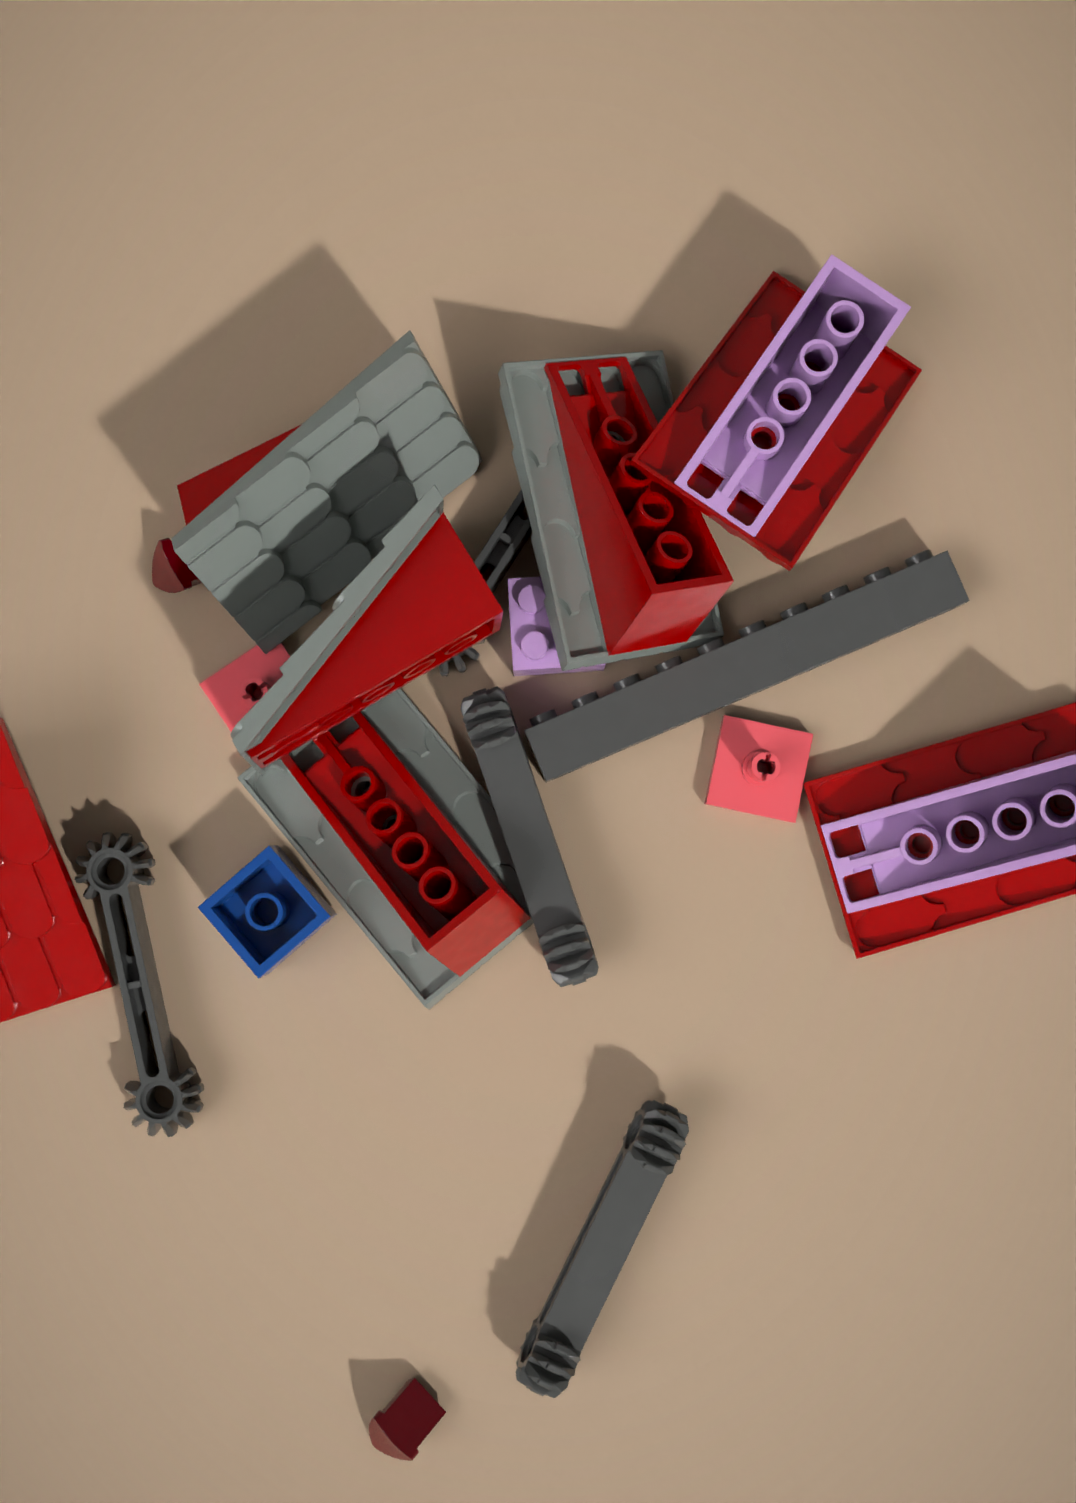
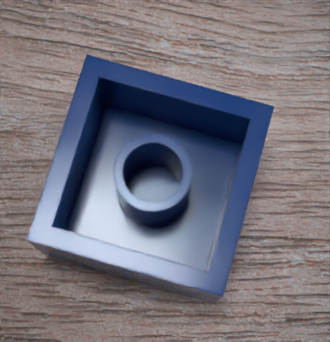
M269 845L198 906L199 910L258 979L268 975L337 915L278 845Z

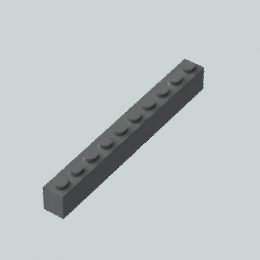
M930 549L920 552L905 560L907 568L893 574L889 567L878 570L863 578L865 586L851 592L847 585L831 590L822 595L824 603L808 609L805 602L791 607L780 613L782 621L766 627L764 620L751 624L739 630L740 639L726 645L722 638L711 641L697 648L700 656L684 663L680 656L671 658L655 666L658 674L644 680L640 679L638 673L614 683L616 691L599 698L596 691L572 701L574 709L557 716L555 709L531 718L530 723L532 727L524 730L545 782H550L967 603L970 600L948 550L933 556Z

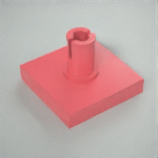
M282 642L267 654L256 645L199 684L231 732L246 713L283 676L280 667L291 655Z
M727 715L722 716L704 804L796 823L813 734Z

